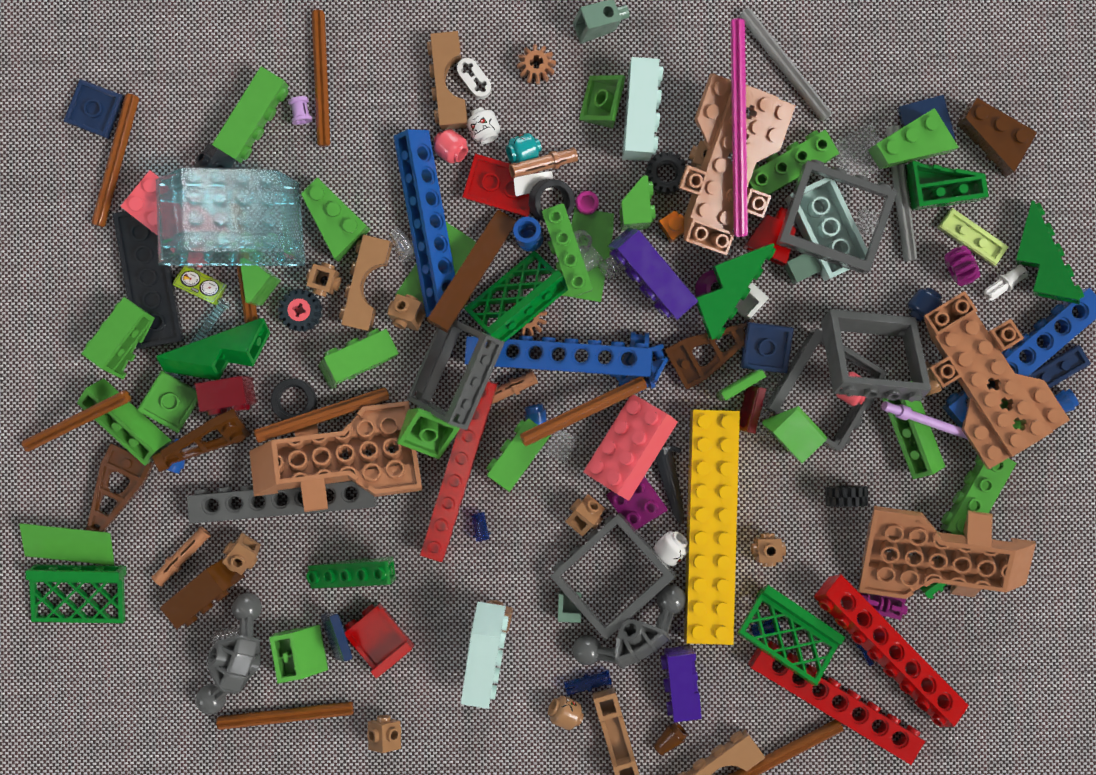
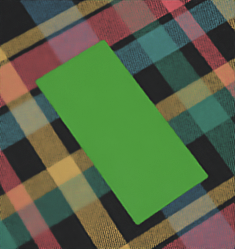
M575 207L571 225L593 290L574 298L601 302L610 252L608 245L612 241L614 229V214L595 211L591 215H583ZM567 290L562 296L571 297L569 290Z
M446 222L456 275L476 244V241ZM415 264L395 296L397 294L402 296L408 294L417 298L424 305L417 264Z
M19 524L24 554L27 557L114 566L111 533Z

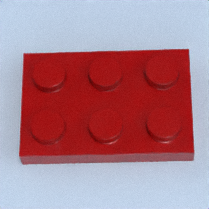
M475 153L462 198L523 217L530 215L529 194L515 195L514 179L509 172L510 163Z

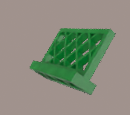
M533 251L464 309L488 335L506 342L568 290L564 276L558 270L556 271L536 251ZM535 260L539 262L537 269H528V266ZM551 274L545 281L540 282L541 275ZM536 275L535 282L525 283L526 276ZM521 276L520 283L510 284L514 277ZM524 289H533L528 295L523 296ZM509 290H518L517 297H508ZM497 291H503L502 298L492 299L493 294ZM516 303L511 309L505 311L506 304ZM501 304L499 312H490L491 305ZM480 305H485L484 313L473 312ZM488 318H498L489 327L487 326Z
M34 564L26 570V580H29L31 622L124 623V576L127 575L126 566ZM37 582H44L51 590L45 596L37 590ZM61 583H68L74 590L66 596L58 586ZM84 583H91L97 590L89 596L80 587ZM107 583H117L118 593L114 597L103 588ZM53 591L63 600L57 607L46 598ZM75 592L86 600L80 607L69 599ZM98 592L109 600L103 608L92 599ZM41 602L52 611L48 616L38 615V605ZM66 603L75 612L71 616H65L58 609ZM89 603L98 613L95 616H87L81 609ZM112 603L118 609V617H111L104 609Z
M770 585L760 588L756 595L757 599L737 634L813 686H817L837 647L842 645L845 636ZM761 602L769 607L771 616L760 617L758 608ZM777 618H786L790 629L780 631ZM772 619L775 632L765 634L762 621ZM757 622L760 636L753 637L746 632L750 623ZM796 631H805L809 642L799 644ZM791 632L794 646L784 648L781 634ZM776 635L779 649L772 650L768 647L766 637ZM823 643L829 648L825 656H818L815 644ZM810 645L814 659L804 661L800 647ZM795 648L799 662L791 663L787 659L785 650ZM815 661L817 672L813 678L807 673L805 663Z

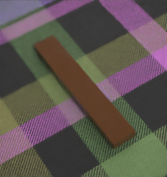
M500 210L496 211L427 318V322L448 333L512 232L517 220Z

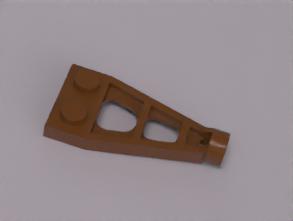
M752 318L743 322V324L725 329L722 336L730 334L735 340L734 346L725 352L720 351L715 342L716 339H709L707 333L685 338L664 350L685 390L708 379L743 346L745 338L744 328L746 329L747 322H755ZM703 344L712 346L715 356L706 366H700L693 355V349L696 346Z
M232 409L210 419L161 450V452L153 455L152 458L159 472H163L174 463L233 443L242 442L251 433L237 412ZM214 430H218L222 435L220 438L204 442L202 440V437ZM193 442H195V443L197 444V445H195V446L186 448L187 446H189V445L192 444Z
M111 443L100 464L86 530L106 532L107 528L145 484L155 463L151 461L144 466L127 449ZM115 471L130 479V484L120 494L111 491L108 486L110 475ZM105 495L117 501L112 512L108 515L99 509Z

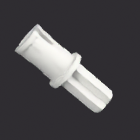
M1018 265L1006 275H1000L999 280L984 290L985 297L992 301L1005 291H1011L1014 285L1028 277V273H1025L1027 270L1022 265Z

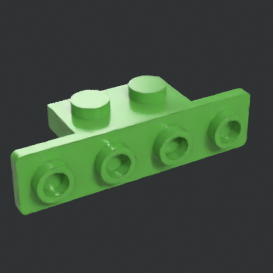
M561 203L543 210L542 214L551 237V241H548L552 254L557 255L559 262L555 264L557 270L564 275L570 296L576 297L592 291L593 287L565 205Z

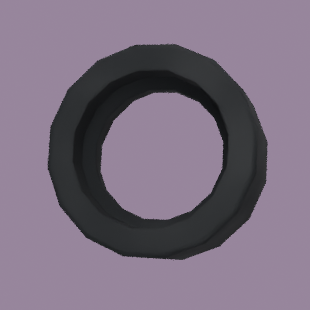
M545 179L533 186L529 194L528 204L535 218L545 222L540 202L543 192L550 187L560 190L568 217L571 215L575 205L574 193L570 186L562 180Z
M287 379L280 382L271 394L273 412L282 420L313 411L317 405V396L314 389L309 383L300 379ZM290 387L302 389L307 396V405L298 414H290L281 406L282 393Z

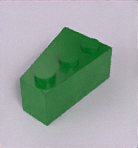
M911 161L905 166L912 211L978 202L989 197L986 175L984 173L957 168L950 169L935 164H923L918 161Z

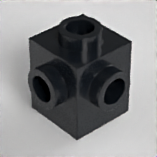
M208 143L204 151L200 152L197 156L194 167L201 171L199 176L210 183L213 179L222 183L230 174V169L236 160Z

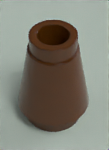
M674 722L667 726L653 746L663 756L684 743L688 734L678 722Z

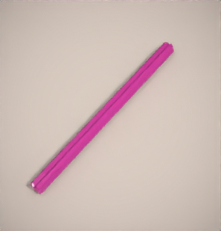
M738 18L732 19L730 22L734 236L745 237L748 235L745 21Z

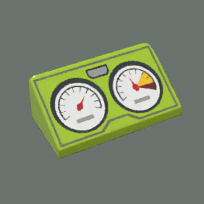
M187 265L183 267L172 284L214 305H218L227 287L226 284Z

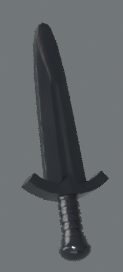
M664 444L655 460L676 521L682 524L684 522V509L672 452L680 453L682 449Z

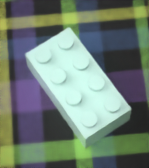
M631 57L628 70L622 160L650 161L651 156L655 155L657 151L658 136H654V132H657L660 122V113H656V109L658 110L659 104H661L662 90H657L663 78V67L659 66L660 59Z
M824 178L807 186L795 218L803 238L864 260L868 249L836 182ZM793 193L785 198L788 207ZM816 258L821 267L820 274L824 281L850 270Z
M477 602L464 678L462 705L489 709L490 699L495 700L497 686L493 685V683L498 684L500 668H496V666H501L503 650H499V648L504 649L506 632H502V630L507 631L509 616H504L506 606Z

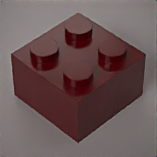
M238 376L195 384L199 411L207 412L208 416L221 415L227 412V409H234L237 412L250 410V405L257 404L252 377Z

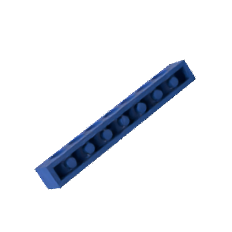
M407 129L393 137L426 317H429L453 280L455 271L429 130Z
M1091 288L1082 289L1085 297L1080 299V305L1069 302L1056 305L1050 311L1052 314L1047 319H1040L1033 325L1034 330L1029 334H1022L1024 339L1011 349L1008 348L1002 351L1003 356L1015 374L1031 375L1096 319V294ZM1073 307L1078 310L1077 318L1072 314ZM1056 321L1061 325L1059 333L1054 328ZM1039 336L1044 342L1041 348L1037 345V338ZM1021 351L1026 354L1024 363L1019 359ZM988 379L991 383V388L995 389V382ZM964 390L951 394L945 400L947 403L942 407L956 425L961 428L968 408L966 403L968 396Z
M475 336L466 337V365H468L479 340ZM519 336V340L509 338L504 343L494 366L651 377L653 349L648 348V344L634 343V347H625V342H611V346L602 345V341L588 340V344H578V339H565V343L555 342L556 338L542 337V341H532V336ZM516 345L519 353L516 357L510 358L508 349ZM534 347H540L542 350L541 357L536 360L532 359L531 350ZM558 348H562L565 352V357L561 361H556L553 357L554 351ZM580 350L588 352V359L583 363L578 362L576 359V354ZM604 351L610 352L612 356L608 364H602L599 361V356ZM626 353H632L635 356V361L630 366H626L622 362V357Z

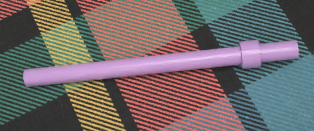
M884 401L881 405L882 410L895 414L899 419H910L967 439L961 427L912 411L908 406L902 404L895 405Z

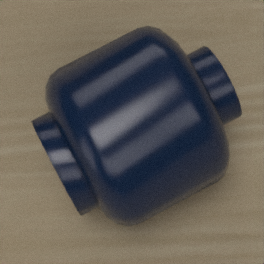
M929 287L917 290L907 304L908 309L911 311L910 317H915L919 323L922 320L925 321L924 315L943 304L941 301L942 296Z

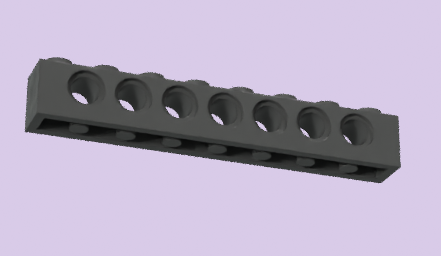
M353 481L325 484V488H329L334 492V498L332 501L327 500L328 509L304 512L301 487L278 490L277 494L262 495L265 499L262 507L255 503L256 496L254 497L253 485L240 486L239 491H231V487L217 488L216 493H209L208 489L194 490L193 495L187 496L189 524L374 508L378 504L377 497H374ZM349 486H353L357 490V497L355 499L349 498L346 494ZM281 492L285 493L288 497L286 505H282L278 501V495ZM235 496L239 497L242 502L239 509L235 508L232 504ZM212 498L217 500L219 505L216 511L212 510L209 505Z

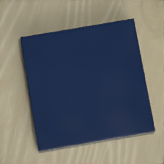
M79 79L63 121L109 139L125 97L119 93Z
M944 95L897 108L902 128L935 108L953 139H956Z
M747 322L740 367L787 373L794 328Z
M326 613L321 615L334 658L343 662L351 660L353 656L339 614Z

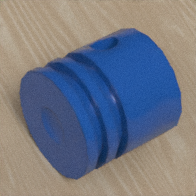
M529 216L518 219L513 228L518 246L528 252L537 250L543 243V233L539 222Z

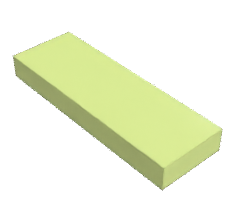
M953 208L949 209L937 227L992 266L997 265L1008 249L1007 245Z

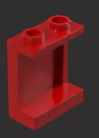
M381 603L375 607L373 604L369 605L361 612L364 615L358 621L352 619L343 627L346 630V638L372 668L371 673L376 679L415 646Z

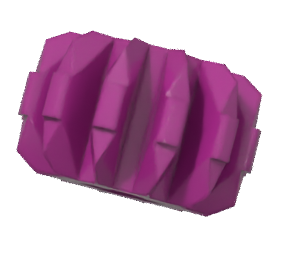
M964 245L956 247L944 255L947 270L957 285H968L980 277L977 261L974 255L971 254V251Z

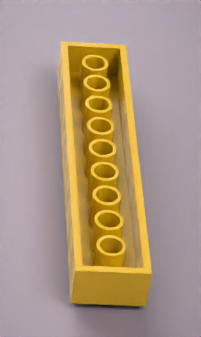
M690 410L687 505L688 554L686 555V604L684 613V640L688 644L734 645L740 411Z

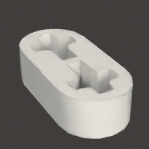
M461 59L457 65L459 77L473 96L478 99L487 98L491 93L489 79L473 59ZM464 65H467L468 67H470L471 65L473 66L471 68L472 73L474 75L473 77H471L467 72L462 73L464 71ZM478 80L481 85L486 84V91L482 92L479 90L476 92L477 85L474 81Z

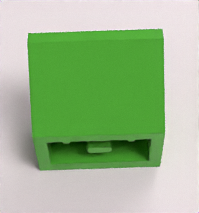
M648 175L642 176L621 202L619 207L621 231H625L627 228L637 230L648 229L651 223L654 222L656 217L655 206L650 205V200L653 196V183L648 182Z
M320 624L275 632L269 637L278 684L300 680L329 670Z

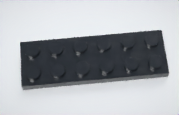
M127 211L112 213L127 299L155 318L143 342H138L136 349L183 342L184 337L175 286L172 285L174 280L167 243Z

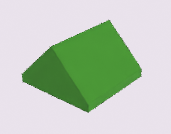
M590 76L579 120L613 129L626 76Z
M240 256L245 302L254 306H262L281 279L256 260L247 256Z
M799 406L765 419L762 422L763 426L801 463L808 459L827 440V436Z
M420 408L408 409L397 444L440 459L460 428L450 425Z

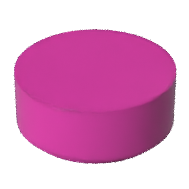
M584 191L577 196L576 208L581 214L591 215L597 210L599 200L595 193Z

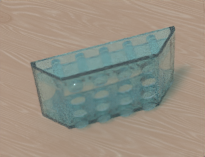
M181 167L156 179L159 265L305 266L299 183L282 172L260 169Z

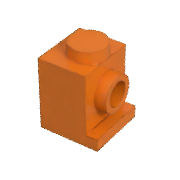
M673 211L658 222L659 227L670 243L684 234V216L681 213L679 214L678 211Z

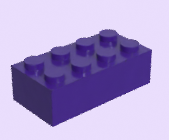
M627 228L608 245L611 250L610 256L616 263H621L626 267V270H624L625 274L632 281L635 280L641 285L639 287L641 293L647 299L650 298L655 302L653 306L662 316L665 315L667 318L672 317L678 320L698 302L640 230Z

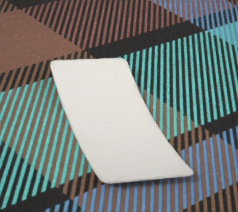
M552 171L515 177V195L529 194L533 186L539 181L553 179ZM554 187L547 188L546 190H552Z

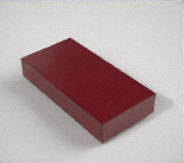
M750 386L746 389L740 411V431L756 433L766 393L765 388Z

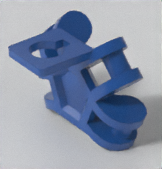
M631 331L629 347H634V343L648 344L649 348V333L644 332V335ZM664 344L651 347L656 361L652 359L651 377L644 379L647 388H656L655 383L669 361L668 357H665L663 353ZM626 353L622 359L623 364L626 366L632 365L635 361V356L632 353ZM610 375L617 379L619 382L618 386L629 382L631 379L638 378L637 376Z

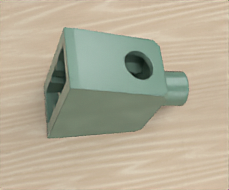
M606 0L580 7L573 21L580 44L614 32L621 20L630 17L629 9L626 4L617 7L614 0Z

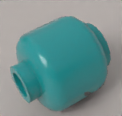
M530 133L512 137L508 145H506V154L511 163H519L537 158L542 150L539 139H535Z

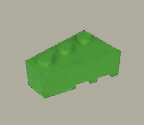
M934 108L875 144L868 151L879 169L911 161L949 154L959 147Z
M318 177L301 193L336 261L339 262L357 244L358 240H361L363 235H366L371 230Z
M123 297L115 305L114 311L107 320L100 325L95 336L87 342L81 354L102 370L124 380L126 376L124 369L128 361L132 362L136 355L133 351L138 342H143L155 318L132 301Z
M377 328L367 333V338L359 341L358 338L347 342V347L338 350L336 347L324 353L325 357H323L318 366L330 390L337 387V384L348 379L351 380L356 375L371 370L399 354L387 329L380 331Z
M529 418L526 422L520 421L514 429V432L517 433L512 441L506 440L500 448L503 454L498 460L493 458L486 468L489 471L487 477L508 492L511 491L551 436L549 435L531 445L524 446L520 439V434L537 426Z

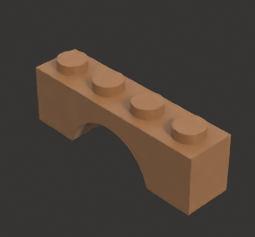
M458 31L430 34L431 41L427 42L428 55L433 56V64H429L430 77L435 78L436 87H432L433 101H437L438 110H434L435 124H440L441 130L468 128L465 99L456 97L446 87L448 71L455 63L462 59Z
M363 235L362 240H358L356 246V253H358L357 262L352 263L350 275L353 276L351 285H347L345 290L346 306H342L339 320H342L341 325L367 332L372 331L377 310L365 298L364 283L372 271L388 266L393 246L391 241Z
M615 687L592 693L615 775H640Z
M745 729L743 732L738 731L730 737V741L725 745L720 744L716 746L707 758L697 760L692 765L693 768L685 773L683 771L678 775H712L716 770L724 766H737L748 771L765 759V756Z

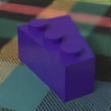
M691 645L664 648V655L660 656L662 670L666 669L667 678L663 679L665 693L669 692L670 701L666 702L667 715H672L674 722L702 719L700 694L697 685L698 673L696 672L694 661L696 660V653Z

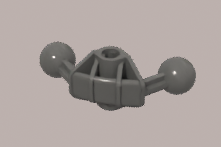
M671 584L666 585L657 594L656 601L661 611L656 627L636 620L623 622L617 636L616 649L602 647L599 640L591 635L581 636L573 645L572 652L574 658L583 665H592L601 660L617 664L622 669L634 663H640V660L654 652H658L660 647L670 641L671 637L668 633L673 616L682 611L686 604L684 591L680 587Z
M243 593L233 601L232 613L240 621L239 635L220 640L210 649L208 671L215 684L203 686L196 695V706L204 714L211 715L221 711L226 702V695L228 693L238 694L260 666V640L253 637L254 620L261 614L262 603L255 594Z

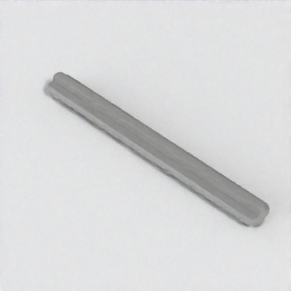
M750 8L745 9L740 14V18L744 19L747 28L819 120H826L832 114L829 108Z
M894 125L886 128L887 137L900 130V127ZM905 164L892 166L891 172L894 190L897 191L895 201L903 260L914 261L917 259Z

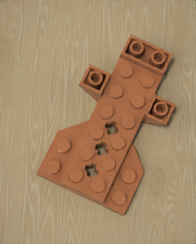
M711 73L694 118L697 127L700 128L705 139L704 143L707 152L701 169L686 165L678 188L692 194L684 215V241L728 255L734 238V233L732 232L734 227L733 161L728 158L729 154H733L731 80ZM746 85V108H749L750 111L749 116L746 114L748 214L764 218L771 195L748 188L756 163L780 151L796 105Z
M964 291L924 315L930 338L943 359L929 369L941 388L958 380L969 397L962 431L985 467L991 469L1007 458L1015 456L1048 436L1053 430L1070 421V419L1044 380L1015 374L1003 356L1002 351L1024 339L1012 319L987 331L976 314L978 310ZM988 379L995 382V389L987 387V384H989ZM1001 399L1008 402V409H1001ZM1014 420L1021 422L1020 429H1014Z
M409 401L363 406L357 413V416L343 431L319 434L318 424L295 431V437L270 440L250 450L254 497L277 494L278 490L301 487L304 512L328 509L325 484L353 481L374 497L422 491L417 451L397 444L407 411L410 409ZM389 447H393L394 450L398 451H395V453H390ZM365 450H370L371 453L375 454H372V456H367ZM342 453H347V455L351 457H349V459H343Z
M874 506L865 541L858 590L860 593L907 599L922 586L927 587L935 582L951 585L950 594L975 597L982 589L1006 593L1026 585L1036 542L1011 538L1010 542L993 540V516L990 513L968 511L963 530L964 535L937 532L922 512ZM912 552H917L913 556L909 555Z

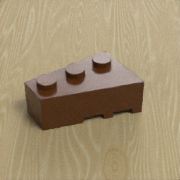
M979 98L974 99L967 105L957 122L958 126L974 144H978L987 154L986 157L993 161L1001 170L1000 173L1004 177L1015 172L1037 134L1036 131Z
M223 559L200 573L164 603L160 609L176 630L184 624L186 627H189L199 619L196 616L201 612L203 615L213 608L214 605L212 603L215 600L219 602L230 594L228 590L242 580L245 575L229 570L222 563Z

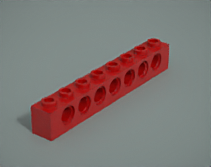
M488 380L468 429L460 428L457 432L420 553L422 557L443 562L446 556L498 382Z
M841 574L828 577L814 595V598L819 602V606L826 612H829L835 618V622L851 635L852 640L861 645L867 651V655L883 667L884 673L893 678L899 684L900 689L915 700V704L931 717L934 724L939 727H955L969 705Z
M769 641V648L772 650L779 649V645ZM757 647L748 662V665L753 670L912 765L926 742L919 736L921 733L919 730L909 724L907 728L899 724L901 720L891 713H888L886 716L879 712L881 708L871 701H868L867 704L861 701V695L855 691L848 689L846 692L841 689V683L830 676L828 679L821 677L819 683L822 684V689L818 693H813V685L803 678L799 681H793L792 676L794 672L783 664L779 669H773L772 664L775 659ZM792 653L788 654V661L791 663L799 662L797 656ZM810 664L808 668L806 667L807 673L814 678L817 669ZM841 695V702L838 705H832L833 698ZM860 707L862 710L861 714L857 717H852L853 710ZM880 719V727L872 729L873 722ZM901 732L900 738L897 741H892L893 734Z

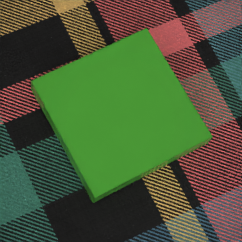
M761 369L754 370L716 392V396L719 401H726L762 380L766 375Z
M161 370L137 408V411L179 433L198 403L196 389Z

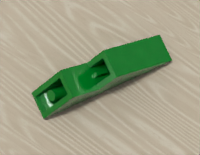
M1032 200L1016 258L1017 265L1039 269L1033 289L1034 296L1080 305V299L1085 297L1080 285H1074L1071 279L1075 275L1070 264L1065 265L1061 258L1065 254L1060 243L1055 244L1051 237L1055 235L1051 224H1045L1042 218L1045 212L1041 203L1035 204V201Z
M774 243L712 266L720 288L695 297L698 300L696 305L709 339L719 340L726 329L723 327L727 319L732 320L738 311L736 305L739 300H744L751 290L748 286L753 279L756 281L763 272L762 264L765 260L769 261L776 251Z
M259 318L157 355L156 358L165 372L220 380L228 363L253 367L270 335V331L264 318Z
M393 556L374 559L366 557L308 565L309 572L306 575L311 589L391 585L396 580Z

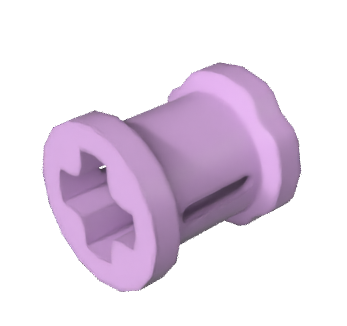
M306 96L293 97L288 100V104L292 108L293 118L291 121L294 125L307 124L312 121V116L308 112L307 103L309 101Z

